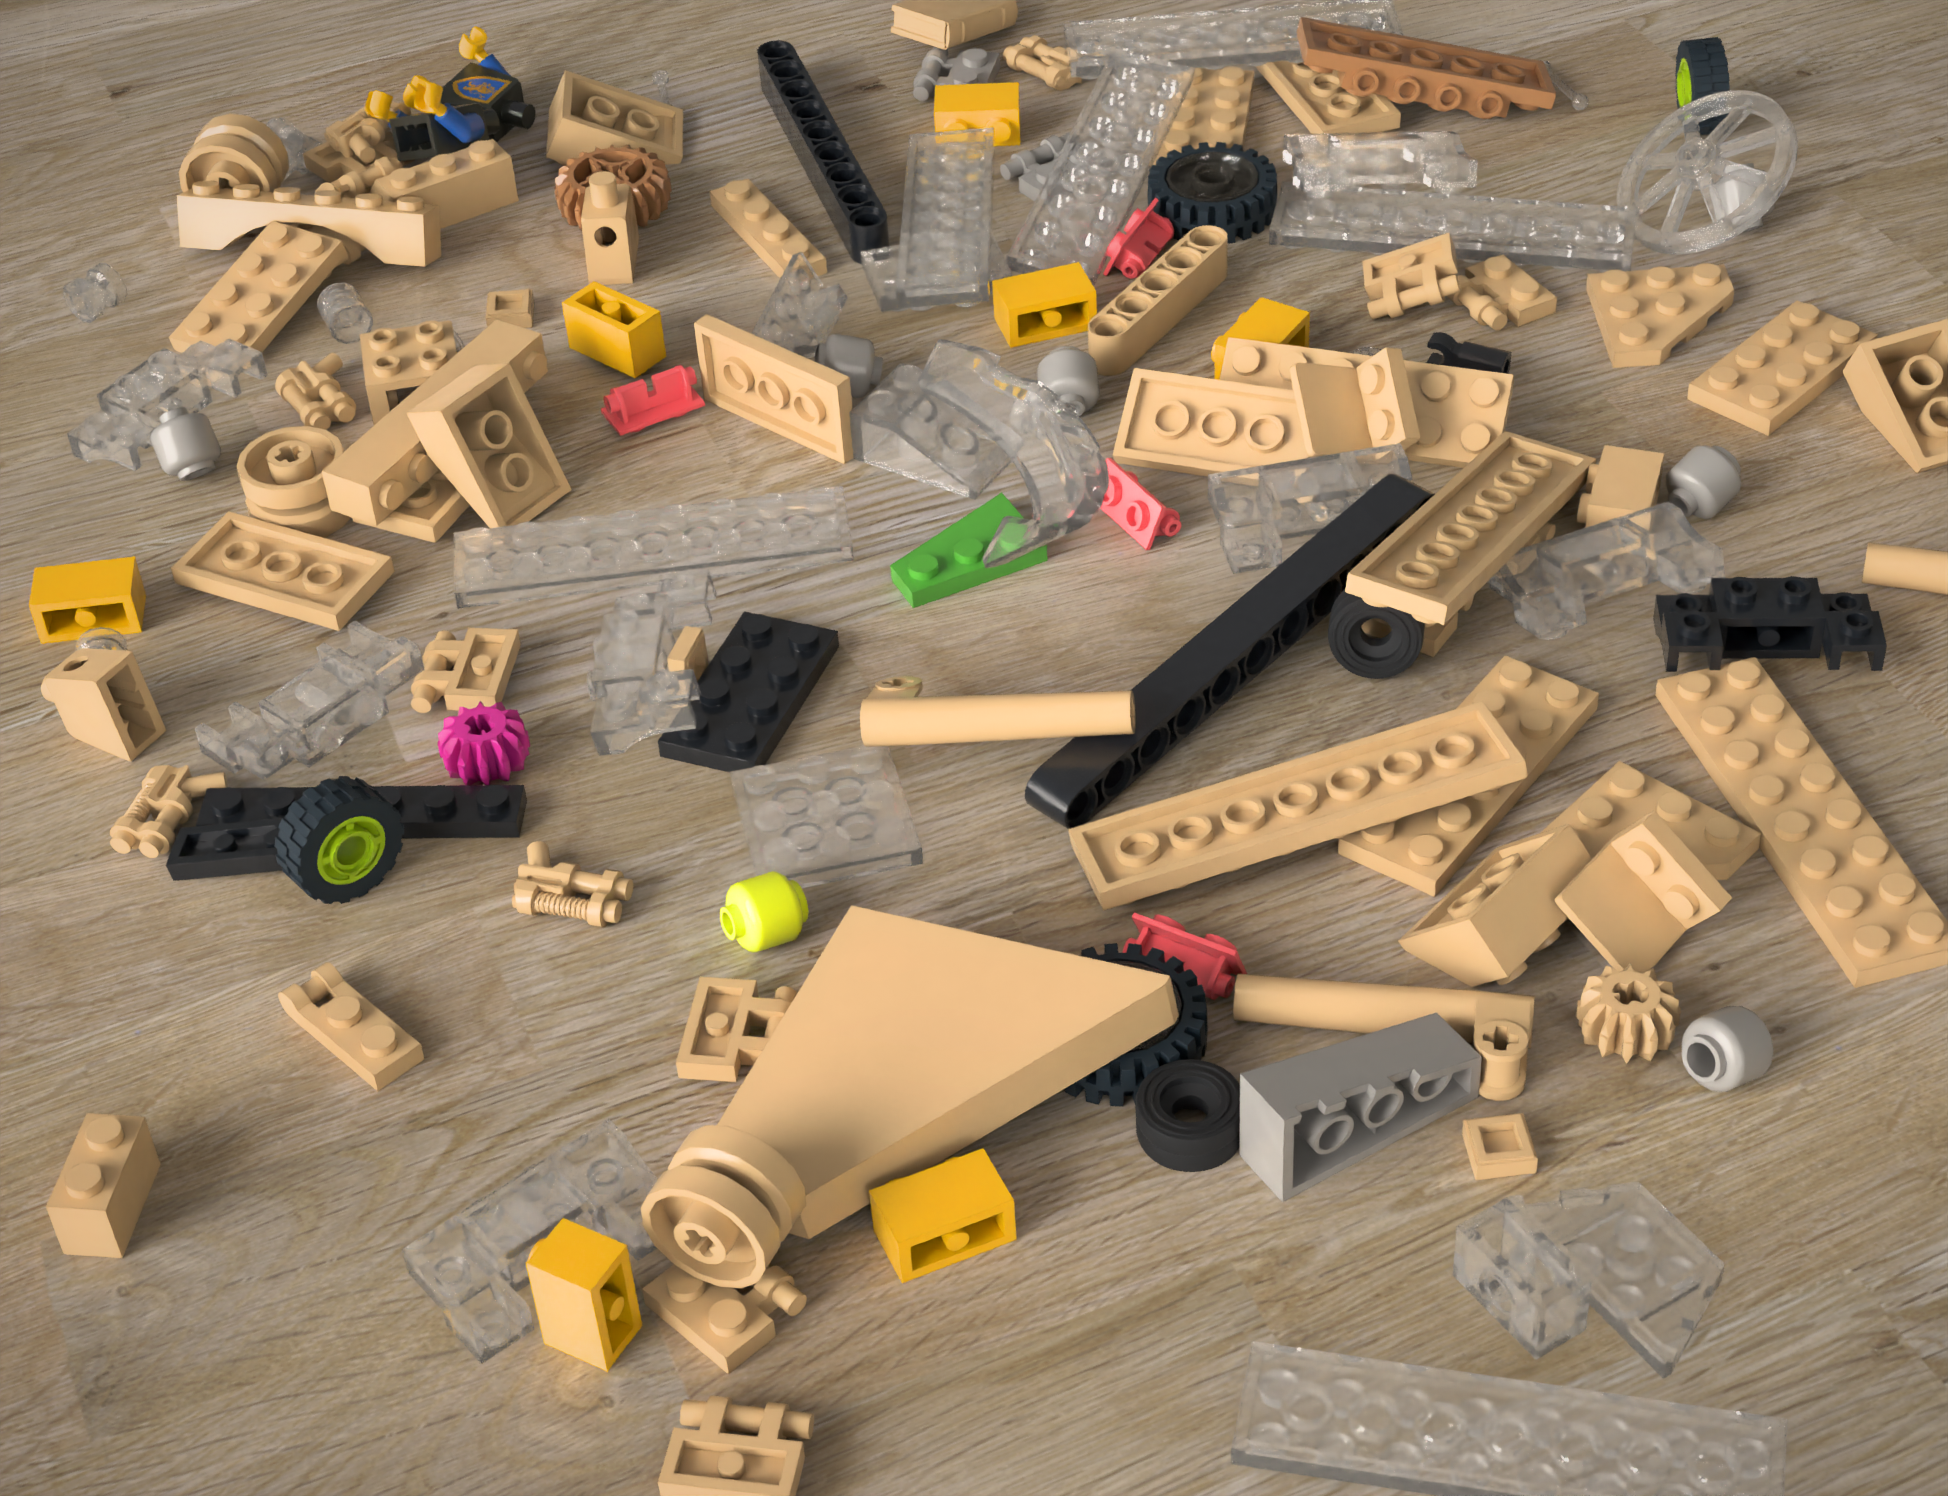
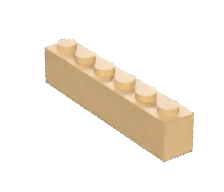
M497 319L322 470L330 510L378 526L440 470L427 455L407 412L475 365L510 363L525 393L548 372L542 333Z

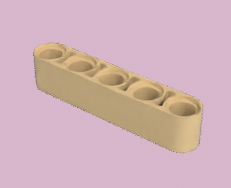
M1203 225L1190 230L1089 321V355L1094 358L1099 375L1114 376L1128 370L1226 279L1227 233L1224 229L1212 225Z

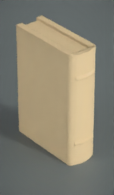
M905 0L892 5V11L895 13L894 26H891V33L946 50L1015 25L1018 16L1017 1Z

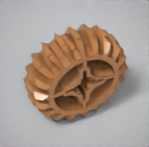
M611 145L606 149L595 147V151L590 153L580 152L579 158L568 159L567 166L558 169L559 176L555 178L556 186L554 190L561 216L567 218L569 225H579L581 231V215L585 189L590 186L589 177L596 172H611L616 177V184H627L631 187L638 226L645 227L648 220L659 219L660 212L668 209V201L671 200V181L668 170L665 167V162L658 159L657 153H647L645 148L642 147L633 150L630 145H625L622 148H614Z

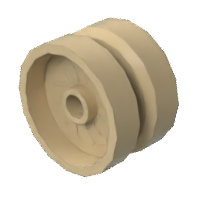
M226 114L214 117L201 129L194 145L183 160L179 171L181 189L185 192L193 188V183L215 181L219 183V188L233 189L235 185L255 184L260 186V191L274 192V189L281 187L289 169L288 153L276 133L266 124L250 116Z
M294 426L267 432L251 441L239 454L236 466L242 489L246 495L245 502L249 517L323 538L344 527L351 517L330 510L322 470L344 452L339 438L325 429L311 426Z
M705 1125L689 1133L673 1157L668 1170L662 1173L641 1206L642 1223L653 1244L674 1265L697 1279L719 1287L744 1288L760 1280L778 1251L780 1242L785 1240L805 1208V1187L794 1167L775 1148L756 1136L730 1126Z

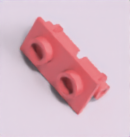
M1157 198L1151 202L1144 212L1139 208L1136 209L1124 228V231L1127 233L1126 235L1120 231L1115 235L1105 252L1111 259L1103 275L1107 276L1116 267L1122 271L1125 277L1129 279L1138 278L1148 269L1157 254L1159 255L1166 244L1173 238L1174 228L1171 221L1167 217H1161L1154 212L1159 201Z
M678 365L672 369L652 375L653 390L649 392L647 390V383L643 379L611 388L610 394L604 396L605 407L601 408V413L621 436L627 433L638 432L652 424L672 417H680L689 411L705 406L704 400L692 387V385L697 384L693 368L691 366L684 368L682 365Z
M1106 458L1092 501L1146 550L1151 549L1155 536L1172 537L1176 535L1181 529L1179 513L1173 508H1167L1138 482V477L1133 472L1125 471L1113 459Z
M1135 912L1133 913L1132 919L1140 935L1138 939L1129 938L1124 945L1122 953L1127 952L1128 944L1131 943L1141 945L1142 955L1147 956L1153 947L1164 951L1165 962L1173 956L1183 962L1184 971L1189 969L1193 971L1197 976L1198 985L1203 987L1205 996L1212 1000H1216L1219 996L1228 998L1231 995L1235 985V977L1231 976V973L1234 975L1247 974L1237 948L1228 940L1214 934H1206L1204 938L1185 932L1186 929L1180 923L1164 915L1157 914L1151 919Z

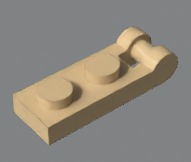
M325 962L311 972L312 978L301 986L293 983L278 994L284 1010L295 1022L377 1091H380L425 1060L421 1044L345 982L339 971L329 962ZM324 997L329 1000L319 1008L315 1005L316 1002Z

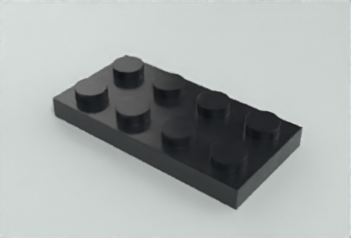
M744 611L659 738L660 757L757 779L838 650V631Z

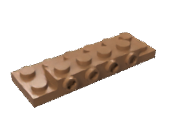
M1300 17L1296 33L1304 65H1308L1310 69L1320 73H1332L1333 70H1337L1341 88H1344L1352 95L1367 97L1370 94L1383 95L1390 101L1399 104H1409L1412 101L1427 103L1429 107L1443 112H1448L1452 109L1466 110L1471 115L1481 119H1491L1495 116L1506 118L1511 102L1515 106L1528 111H1535L1538 107L1552 110L1556 91L1544 61Z

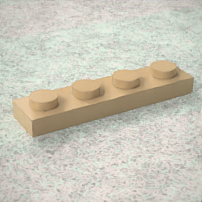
M748 178L731 181L724 187L709 191L711 206L788 287L827 273L826 258Z

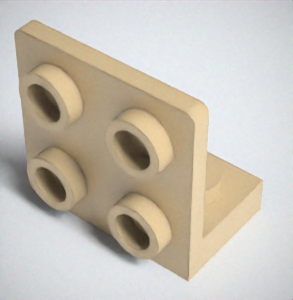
M425 321L415 326L396 329L379 328L370 333L359 334L365 386L373 424L378 423L399 404L397 389L420 386L457 354L451 321Z
M1386 347L1356 368L1299 362L1290 367L1289 371L1306 453L1309 457L1386 462L1421 440L1401 349Z
M1654 810L1617 833L1556 897L1555 902L1615 970L1619 972L1624 971L1629 963H1631L1635 972L1644 973L1656 965L1687 929L1720 912L1732 897Z

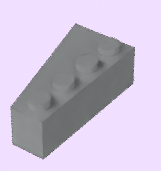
M1436 1012L1240 1073L1239 1155L1273 1193L1284 1202L1478 1098L1482 1056Z

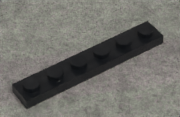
M524 785L372 786L399 811L402 817L400 822L404 825L402 839L520 838L527 804ZM310 787L207 788L196 826L286 817L291 804L294 801H298L303 796V792Z

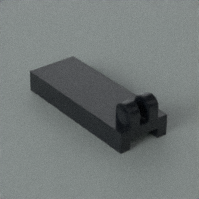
M282 818L180 828L165 866L173 881L282 871L283 867L277 863L275 856L278 854L275 847V837H278L280 830L278 826Z

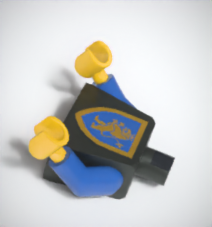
M473 27L470 39L466 34L462 35L459 43V52L467 59H477L479 64L470 62L442 87L443 92L440 103H449L452 106L480 103L483 110L493 109L498 115L500 126L497 133L488 136L489 140L494 139L498 142L515 126L525 129L531 128L535 121L536 111L532 104L524 103L520 81L512 77L493 54L488 55L484 50L487 42L485 31L479 27ZM415 75L411 83L407 84L403 93L404 103L408 107L416 109L414 98L417 84L426 87L430 81L421 75Z
M432 82L427 83L426 87L417 84L414 106L417 110L422 111V113L407 115L400 109L396 112L390 111L393 97L381 91H370L365 104V111L369 116L389 122L388 127L392 130L399 161L433 158L440 154H451L468 148L474 142L488 141V135L499 131L498 115L491 108L483 110L480 103L452 106L449 103L441 104L443 88Z

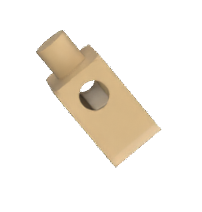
M596 172L589 177L590 186L585 189L581 215L589 284L595 281L602 285L633 284L639 232L631 187L627 184H616V177L611 172ZM606 242H614L613 244L606 246Z
M79 649L48 673L42 681L41 692L43 697L47 701L55 703L67 731L74 738L127 761L134 760L167 731L131 651Z

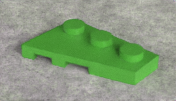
M1001 492L891 564V579L909 604L916 608L1048 561L1047 545Z

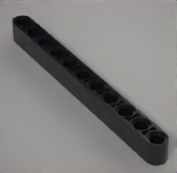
M1389 474L1381 479L1130 690L1133 691L1135 700L1136 724L1134 734L1074 737L1032 774L1025 789L1026 803L1067 829L1086 824L1331 613L1335 600L1346 588L1348 573L1435 493L1397 474Z

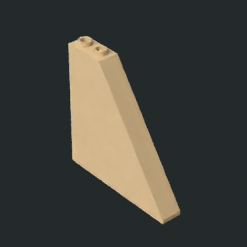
M851 905L717 1125L730 1126L756 1136L775 1148L794 1167L805 1187L806 1206L788 1234L811 1239L870 1204L869 1190L885 1185L893 1179L904 1178L933 1167L1174 1025L1179 1013L1171 978L1169 975Z

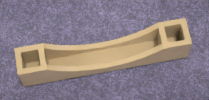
M215 181L193 183V188L177 195L180 247L222 250L239 241L251 230L266 226L271 221L279 223L301 222L323 226L344 234L367 248L385 264L426 267L441 257L439 205L424 204V199L420 197H401L397 199V202L382 201V195L373 193L356 195V199L341 198V192L334 190L318 191L314 195L300 194L299 188L281 187L274 189V192L260 191V186L255 184H240L233 186V189L219 188V183Z

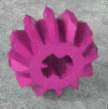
M481 701L476 708L467 709L459 707L458 716L444 718V728L438 733V749L440 757L443 758L445 769L449 772L450 778H462L465 785H473L477 781H483L485 785H490L491 781L496 779L509 782L510 772L524 770V760L529 755V734L525 730L518 710H506L502 702H497L491 707H485Z

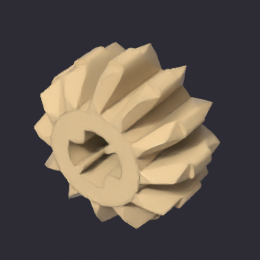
M1629 963L1624 971L1619 972L1606 965L1600 977L1588 976L1587 983L1583 987L1581 1000L1577 1002L1576 1018L1579 1019L1578 1026L1582 1028L1584 1044L1598 1045L1602 1058L1612 1053L1621 1054L1627 1064L1633 1055H1639L1651 1061L1657 1050L1669 1049L1670 1043L1674 1040L1676 1026H1679L1681 1008L1679 1007V1000L1675 998L1672 982L1658 981L1655 969L1639 973L1635 972L1631 963Z

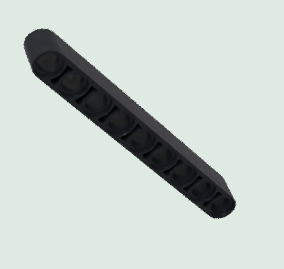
M780 40L763 43L757 49L761 90L849 255L856 263L862 265H875L884 262L890 255L885 209L793 45Z

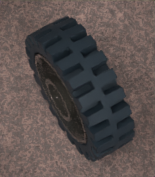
M1208 142L1199 143L1198 149H1194L1191 145L1182 146L1181 153L1175 149L1167 152V158L1161 156L1156 160V165L1151 166L1148 174V206L1155 198L1159 200L1154 212L1161 217H1167L1171 221L1174 228L1173 239L1180 240L1195 227L1212 225L1225 230L1227 233V244L1235 243L1236 236L1244 241L1252 237V232L1259 234L1264 231L1265 225L1269 226L1273 222V217H1275L1277 210V173L1273 163L1269 164V159L1266 156H1258V151L1251 148L1243 152L1242 145L1234 144L1230 149L1226 148V142H1217L1215 147H1209Z
M1117 943L1105 944L1104 954L1098 955L1094 947L1081 950V956L1169 975L1179 1016L1174 1025L1065 1088L1066 1093L1076 1098L1085 1089L1086 1102L1099 1105L1102 1096L1108 1095L1110 1106L1123 1107L1124 1096H1132L1135 1103L1142 1081L1156 1068L1173 1061L1201 1060V1057H1205L1208 1033L1205 992L1202 985H1198L1197 976L1191 969L1184 971L1182 961L1173 956L1165 962L1164 951L1153 947L1147 956L1142 955V946L1131 943L1128 944L1126 953L1118 952Z

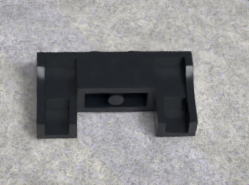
M1796 576L1786 578H1711L1709 595L1681 593L1677 595H1656L1653 621L1655 633L1662 645L1666 672H1677L1679 652H1706L1709 670H1720L1722 659H1748L1752 657L1757 659L1820 658L1822 644L1828 670H1839L1842 652L1867 651L1871 671L1883 670L1887 643L1879 611L1871 610L1868 594H1852L1848 592L1821 594L1817 578H1801Z

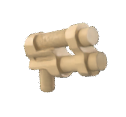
M1037 35L1026 36L1020 41V44L1010 45L1003 52V59L1009 68L1036 76L1044 80L1047 86L1058 91L1069 89L1075 83L1082 84V74L1105 68L1104 58L1101 53L1073 58L1070 56L1068 49L1061 46L1052 48L1047 45V41Z
M404 102L391 103L390 111L396 112L400 109L407 115H411L410 107ZM364 104V107L343 121H336L328 126L324 137L334 150L342 152L346 158L356 154L362 162L368 163L375 158V150L372 147L383 141L385 133L391 128L388 127L389 122L387 120L369 116L365 111Z
M382 157L374 162V167L359 174L356 171H351L336 181L322 183L315 192L334 190L341 192V198L356 199V195L369 193L376 179L390 175L394 170L402 168L396 157L390 160L387 157Z
M328 354L312 368L306 361H301L296 368H288L277 377L275 383L277 393L282 399L291 404L300 415V419L305 426L327 430L333 421L347 423L355 417L356 404L346 392L340 391L339 382L332 376L343 366V362L337 354Z
M160 765L151 768L142 781V789L125 815L119 817L110 830L112 837L110 844L112 848L123 854L129 853L131 849L139 848L140 852L149 858H156L159 853H167L175 841L173 831L179 823H186L193 813V807L190 802L192 798L205 796L207 788H227L225 772L191 777L188 765H184L181 768L170 765ZM152 814L155 821L150 820L145 823L149 815Z
M542 841L529 844L527 847L528 864L519 865L518 878L514 882L512 904L513 908H517L518 913L536 916L542 912L560 917H574L575 919H584L591 926L602 928L606 927L608 922H619L622 914V903L619 900H630L633 893V881L631 879L624 878L621 871L606 869L603 874L581 871L580 865L569 862H561L551 868L548 845ZM576 893L592 895L588 900L575 897Z

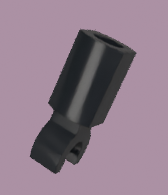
M1442 332L1433 333L1428 341V348L1439 350L1443 355L1432 353L1426 363L1509 373L1512 354L1510 351L1464 341L1463 344L1457 343L1452 336Z

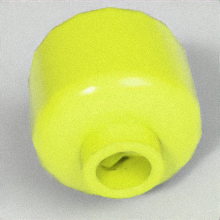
M772 871L731 885L726 895V906L720 909V921L724 933L730 940L736 939L744 949L756 953L797 939L802 930L803 923L808 919L809 910L801 886L795 880H788L781 873Z

